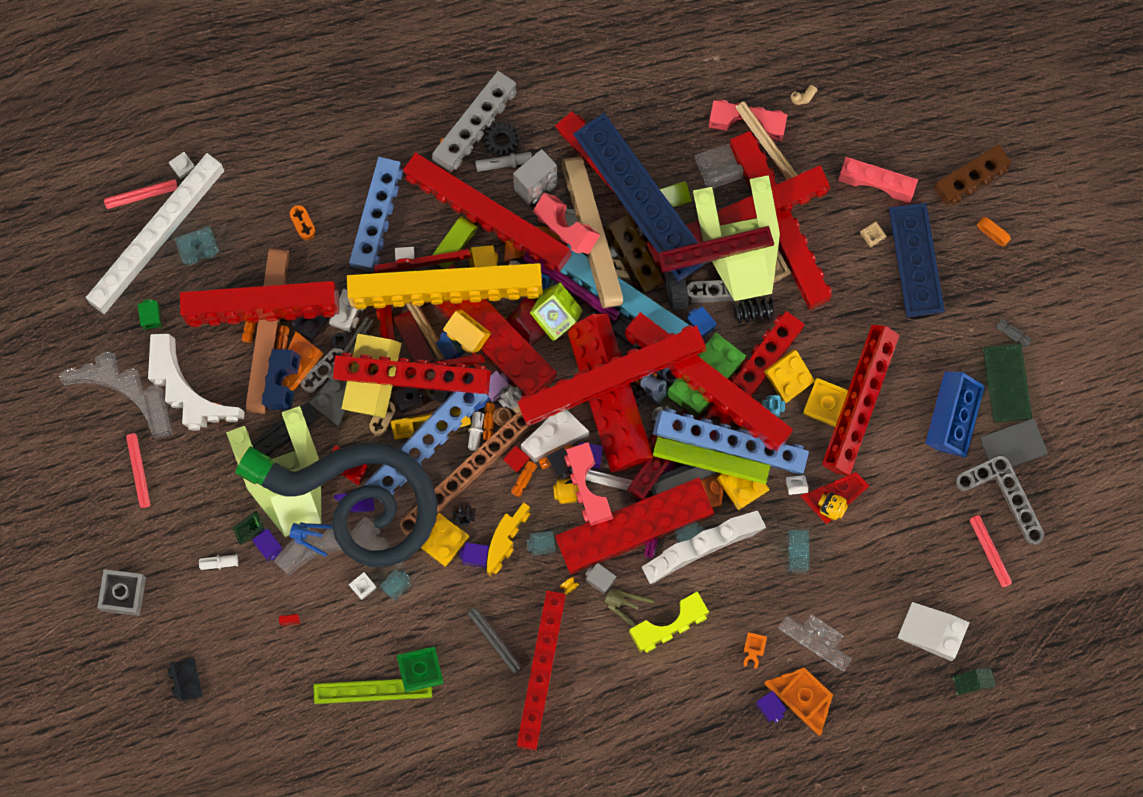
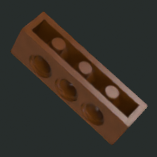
M998 144L938 181L934 189L946 206L951 203L955 205L962 200L964 195L975 193L980 185L986 186L994 180L993 177L1006 174L1012 162ZM985 165H992L994 170L986 169ZM975 174L977 175L978 179L973 180L970 178L969 175ZM954 184H961L963 189H956Z

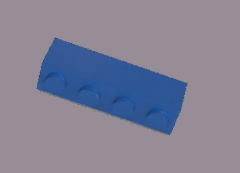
M944 372L925 444L938 451L966 458L985 386L963 372Z

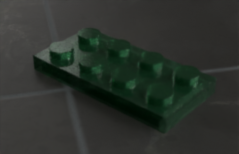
M1022 344L984 347L982 350L993 423L1032 419Z

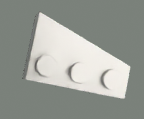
M568 410L549 417L521 444V450L536 463L539 459L548 456L562 447L564 448L570 444L573 445V443L589 437V431Z

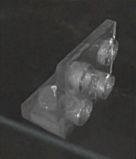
M730 144L699 153L694 157L706 188H715L741 179L743 176V168L741 165H737Z

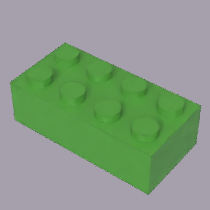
M717 333L705 345L707 351L697 355L729 380L746 358L745 354ZM682 378L677 379L668 390L667 396L683 409L688 410L687 412L695 416V418H698L710 404L702 397L699 391L690 389L687 386V382Z

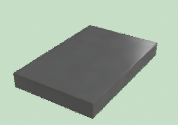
M1034 418L979 438L988 461L998 456H1004L1009 460L1012 467L1048 454ZM1002 461L995 462V467L1001 471L1005 469V464Z

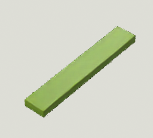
M657 437L653 453L655 457L766 484L771 466Z
M402 679L313 684L314 704L432 698V687L405 693Z

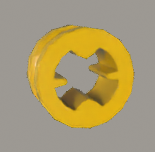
M571 577L561 584L559 588L564 589V594L567 595L577 588L579 584L574 582V577Z

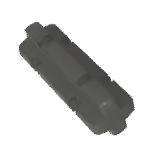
M1001 319L996 326L999 331H1004V334L1014 341H1019L1020 345L1024 348L1032 340L1027 335H1022L1023 332L1014 326H1009L1008 322L1004 319Z

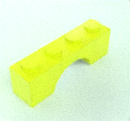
M698 592L680 601V615L674 623L660 627L646 620L629 629V634L640 653L644 650L648 653L656 648L655 644L662 641L665 643L673 638L672 635L679 631L681 634L690 629V624L694 622L699 624L705 621L709 611Z

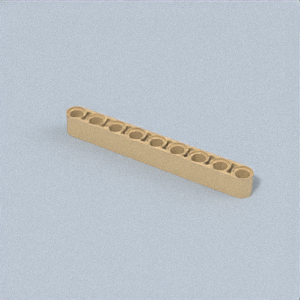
M582 156L562 159V170L577 222L590 225L600 234L587 257L601 306L609 308L623 305L621 288Z

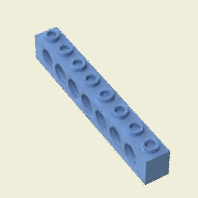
M472 374L465 380L466 384L473 381ZM453 392L406 440L399 450L409 454L412 448L419 449L420 455L412 458L422 466L420 462L425 457L429 459L435 452L434 448L438 444L442 445L449 438L447 434L451 430L455 432L462 425L461 420L465 416L470 417L476 410L474 407L479 402L482 404L489 395L474 394L473 401L466 402L463 399L466 393ZM454 406L461 409L460 414L457 416H453L450 413V409ZM440 420H444L448 424L443 430L438 429L436 426ZM426 434H431L434 440L431 443H425L423 437ZM383 464L368 479L365 485H378L389 490L394 495L395 492L393 490L398 485L401 487L407 479L396 469ZM385 476H391L394 481L392 484L386 485L382 479Z
M667 408L664 411L658 412L653 431L654 435L771 465L770 467L788 472L804 473L809 451L804 450L802 445L793 444L789 446L784 443L777 452L773 449L771 455L767 456L764 452L766 446L763 444V441L760 438H754L749 435L747 430H731V426L726 424L713 425V421L708 419L695 420V416L683 413V416L676 414L675 410ZM675 420L680 423L678 431L674 430L672 426ZM693 425L696 426L699 430L697 436H694L691 433V427ZM711 431H715L717 434L715 441H712L709 437ZM729 436H733L735 438V444L733 446L729 445L728 443ZM748 440L753 443L752 451L746 448ZM784 451H787L790 455L788 461L783 459Z

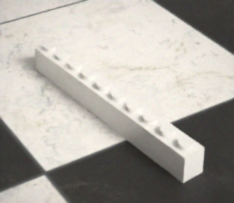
M206 153L86 296V299L92 306L103 314L108 311L224 172L220 162Z

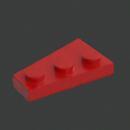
M855 472L850 474V476L840 478L800 497L827 525L832 519L821 514V506L818 505L823 494L827 496L828 493L834 492L844 497L846 504L850 505L869 488V485Z

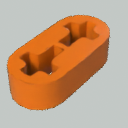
M294 206L290 210L291 220L301 239L311 240L316 233L314 225L304 207ZM299 211L302 213V221L298 217H294L296 216L295 212ZM303 225H306L307 229H311L309 235L303 233Z
M982 217L977 223V227L1000 246H1006L1011 240L1010 235L989 218Z

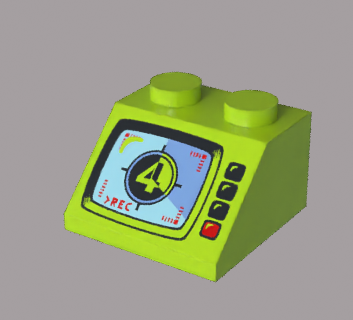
M558 283L543 290V295H540L530 314L554 341L577 322L583 310L564 286Z

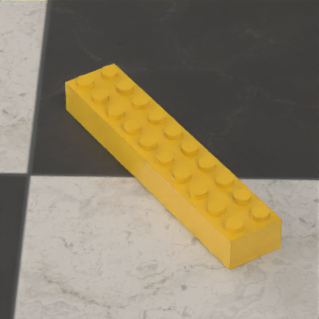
M540 263L347 275L348 300L351 307H355V309H366V306L384 308L385 305L403 307L405 304L411 303L413 306H421L427 302L439 305L443 304V301L461 303L462 300H470V302H480L481 299L499 301L501 300L500 298L517 300L524 296H527L529 299H535L543 295Z

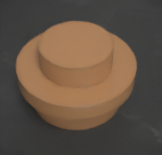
M499 407L493 412V420L499 426H504L512 417L510 410L505 407Z

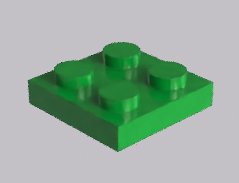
M435 646L396 655L405 693L444 684Z

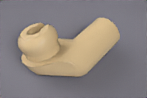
M810 85L805 93L793 92L791 94L792 102L796 105L809 103L817 92V88Z

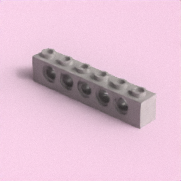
M497 71L432 153V162L449 173L454 169L457 170L462 163L461 159L465 155L468 156L472 151V145L476 141L479 142L484 135L483 131L494 123V117L498 113L501 114L506 107L505 103L514 98L517 93L516 82ZM500 94L501 97H495L493 95ZM484 107H488V108H490L491 110H490V111H484L483 108H484ZM478 121L480 124L473 125L471 122ZM467 135L469 138L463 139L460 136ZM450 149H457L458 152L452 153V152H450L449 150H450Z

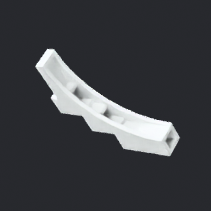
M151 334L148 379L156 386H166L165 402L170 404L171 407L183 408L182 424L187 426L189 430H200V427H207V421L217 423L219 420L238 422V419H244L245 412L239 407L215 404L194 392L179 368L175 338L170 334Z
M758 511L730 518L718 527L702 531L690 540L674 544L663 551V554L642 566V569L649 583L653 584L705 555L754 536L764 530L766 526Z

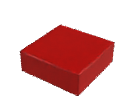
M517 446L503 459L516 473L530 460Z
M298 614L281 615L279 617V624L281 626L301 624Z

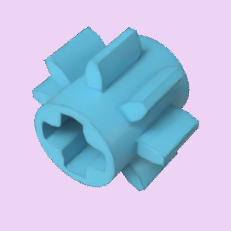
M769 395L766 400H763L762 406L775 416L780 417V412L785 410V401H781L780 396Z

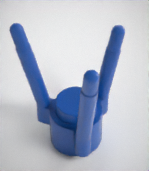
M303 522L292 524L290 538H294L295 543L302 544L323 556H327L326 552L305 542L303 539L306 540L308 535L323 536L322 533L309 531V528L332 529V524Z

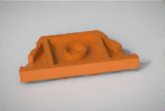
M801 668L767 680L764 683L818 736L822 734L833 694L807 669Z

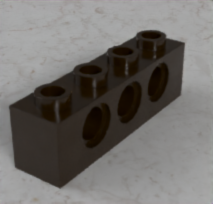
M627 215L603 229L636 290L643 294L664 282L663 275L656 268L652 254L647 251L643 237L635 229V222ZM623 234L629 236V242L624 239ZM633 250L638 253V259L633 256ZM642 267L647 270V275L642 273Z

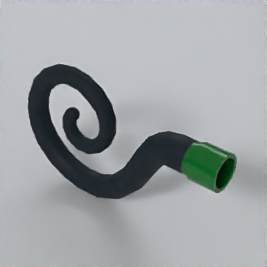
M361 442L340 448L295 472L270 460L271 457L250 446L235 471V474L255 485L259 484L275 494L284 497H296L318 488L347 469L366 463L385 464L396 469L412 486L418 504V516L414 527L398 545L376 551L365 549L355 543L347 526V517L351 508L357 502L366 498H377L385 506L382 515L374 519V526L381 529L389 525L395 517L397 502L389 490L378 485L359 487L346 494L334 510L332 527L335 540L346 555L357 563L369 567H388L407 560L419 551L429 539L436 522L438 501L432 481L422 466L408 453L387 443Z

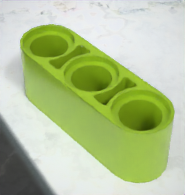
M461 216L433 255L463 250L478 227ZM455 261L437 265L443 269H448Z

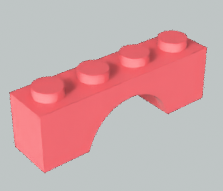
M714 100L709 128L727 131L733 123L744 120L736 109V106L740 103L731 104L726 100ZM749 107L770 138L782 141L787 114L779 110L767 111L763 107Z
M846 157L838 181L853 186H872L887 192L894 199L910 203L918 179Z
M543 193L533 210V213L538 216V220L548 225V229L551 232L558 234L561 241L570 244L571 250L578 254H581V252L589 254L600 234L590 225L576 222L569 227L565 217L567 205L558 197Z
M589 442L566 449L568 455L564 457L567 466H572L574 472L570 476L573 485L577 484L579 492H576L579 504H584L585 510L582 513L585 522L589 521L590 525L593 526L613 519L607 498L594 495L586 486V475L590 468L595 465Z

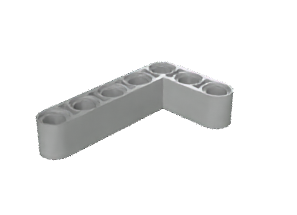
M995 457L961 473L957 477L956 487L964 492L992 479H996L1026 542L1030 545H1036L1043 540L1044 532L1006 457ZM1002 461L1005 464V469L1001 471L996 469L995 462ZM978 470H986L987 478H980L977 474ZM962 477H966L970 480V485L968 487H964L960 484V479ZM1004 479H1011L1014 483L1013 487H1005ZM1019 496L1022 499V504L1015 505L1012 502V497ZM1021 514H1029L1030 522H1022ZM1030 531L1038 532L1039 539L1036 541L1032 540L1029 536Z

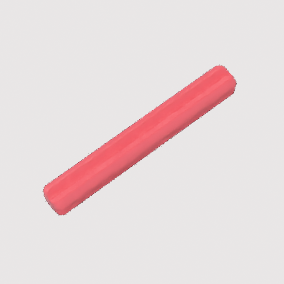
M173 179L107 197L104 199L106 208L109 209L175 191L178 185L176 180Z
M131 433L126 435L137 496L139 506L146 508L150 506V499L137 435Z
M979 515L972 517L970 522L1001 586L1007 587L1011 585L1012 581Z

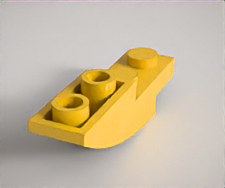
M459 407L450 409V413L453 416H457L461 412ZM435 411L391 420L394 439L410 437ZM465 416L461 420L462 425L460 427L470 425V417ZM440 420L436 424L437 428L441 430L445 429L448 425L444 420Z
M524 502L513 517H510L508 514L504 515L494 533L487 560V574L490 577L493 573L497 574L503 566L501 564L505 557L508 559L513 553L514 549L512 547L514 544L509 538L513 539L519 531L517 527L521 522L525 523L531 515L529 513L530 506Z

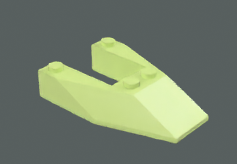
M769 175L750 179L757 219L720 226L712 187L693 191L703 242L767 226L770 227L774 246L712 261L734 301L769 295L773 291L780 232Z
M300 406L282 412L295 451L271 460L295 472L318 461L319 457ZM245 426L226 432L238 464L250 446L253 447ZM244 479L248 491L285 537L290 535L293 523L322 524L321 486L301 496L284 497L271 492L259 484L255 485Z

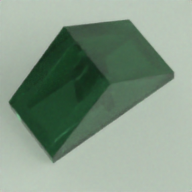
M258 511L253 512L233 527L240 545L252 541L266 530Z
M992 668L975 669L953 676L958 696L996 687Z

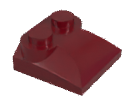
M525 298L505 320L533 346L546 332L530 314L537 299Z

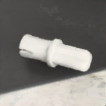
M474 412L472 414L471 427L468 429L470 433L468 448L472 451L479 449L481 434H483L484 414L481 412Z
M218 554L217 557L199 559L200 570L215 568L221 570L224 567L238 566L237 554L226 556Z

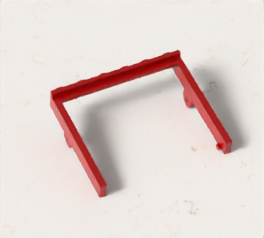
M466 249L415 259L401 258L396 260V262L374 265L375 272H372V274L390 273L472 258V255ZM391 305L377 308V318L381 323V326L378 328L380 338L395 341ZM475 352L471 353L472 356L438 361L446 362L448 366L455 367V363L466 364L467 366L485 363L484 357L481 354L476 355ZM415 368L410 369L408 372V376L416 374Z

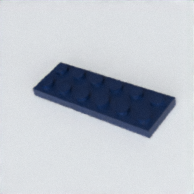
M927 203L889 207L888 211L906 318L944 313Z

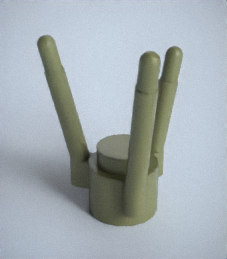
M610 589L605 599V603L609 604L608 609L614 611L632 627L637 625L617 609L616 606L620 608L623 603L638 609L637 605L624 600L625 597L652 604L655 603L652 599L626 593L619 589L616 591Z

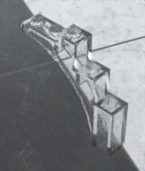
M100 353L99 356L95 357L96 365L92 363L85 364L80 369L69 368L65 369L64 373L59 374L63 385L76 383L97 384L122 393L142 411L155 439L174 434L162 387L150 386L144 391L138 370L126 369L120 374L117 357L114 353Z
M364 517L350 532L355 543L365 549L376 551L390 548L387 546L389 542L382 536L377 537L381 531L374 526V519L372 517L370 519ZM310 528V529H309V531L317 532V531L314 530L313 528ZM333 528L327 529L320 538L308 535L306 540L303 539L305 542L326 553L342 551L335 540ZM293 538L276 557L274 563L287 575L291 576L302 565L321 556V554L302 544L295 543ZM400 562L398 564H395V566H397L400 569V567L405 562Z

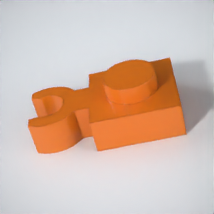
M748 632L743 651L749 653L743 662L745 667L747 662L752 660L755 663L754 669H757L759 665L757 656L763 657L767 640L766 636Z

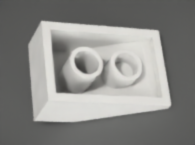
M912 602L898 639L953 661L970 622Z

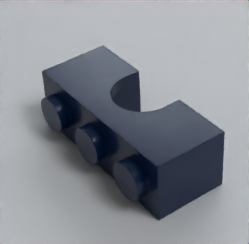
M272 349L271 356L268 360V373L265 376V389L262 394V404L270 410L287 411L292 407L294 392L288 387L282 386V382L286 376L298 374L301 356L295 351L286 349Z

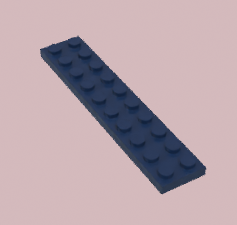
M602 113L573 133L576 140L657 253L698 243L605 113ZM707 262L672 270L671 272L680 282Z

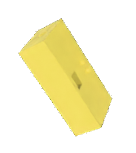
M357 334L353 357L360 358V355L363 354L371 355L372 359L379 360V356L391 357V361H398L402 343L391 339ZM358 363L352 365L351 370L353 373L359 370ZM373 365L370 372L372 375L377 373L378 366ZM395 366L392 367V368H390V370H389V375H390V376H394V375H395V372H396V367H395ZM347 381L341 409L386 418L392 386Z

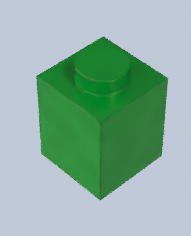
M146 299L142 303H138L140 324L143 330L162 327L158 302L153 299Z

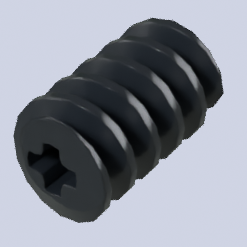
M765 297L762 298L761 303L755 298L753 304L750 299H747L746 305L743 300H740L738 306L733 301L734 317L739 325L742 319L748 324L750 318L756 323L757 317L760 318L761 322H764L765 316L771 321L774 313L772 297L769 298L768 302Z

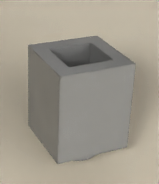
M598 563L595 567L591 565L585 574L587 576L586 582L604 595L616 580L614 574Z

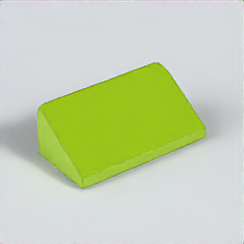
M686 181L660 189L673 208L692 202Z

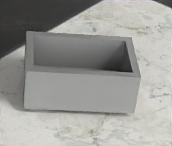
M542 149L513 173L514 191L529 207L532 204H537L543 193L547 191L549 193L557 186V165Z

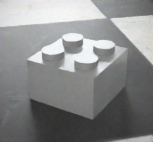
M104 569L97 608L102 612L140 616L146 577L138 573Z

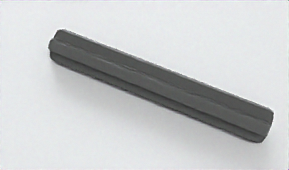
M369 317L364 319L342 353H354L357 334L367 335L375 323L374 320ZM333 365L327 376L331 380L336 381L335 379H333Z
M476 607L472 608L468 612L470 618L512 672L519 671L522 668L521 664Z

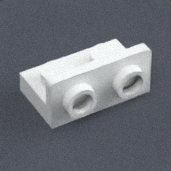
M343 289L339 298L340 314L331 317L329 324L351 333L352 329L358 325L359 312L364 309L351 307L348 300V292L346 289Z

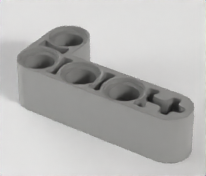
M723 280L695 281L687 286L688 300L691 303L734 301ZM710 288H715L718 290L719 293L716 295H712L709 293L708 290ZM693 289L696 290L697 295H693Z

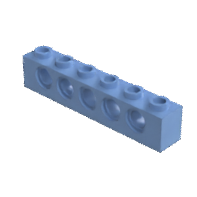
M378 157L349 261L351 268L372 273L374 265L379 264L380 257L377 256L378 251L383 249V233H387L389 227L388 215H392L394 208L392 200L393 197H397L399 190L397 182L403 176V169L399 161ZM385 177L392 179L389 183H384L382 180ZM382 194L387 196L383 201L377 199ZM375 212L382 213L380 218L372 217ZM374 229L377 231V234L374 236L368 235L370 230ZM366 247L373 249L369 254L363 253V250Z

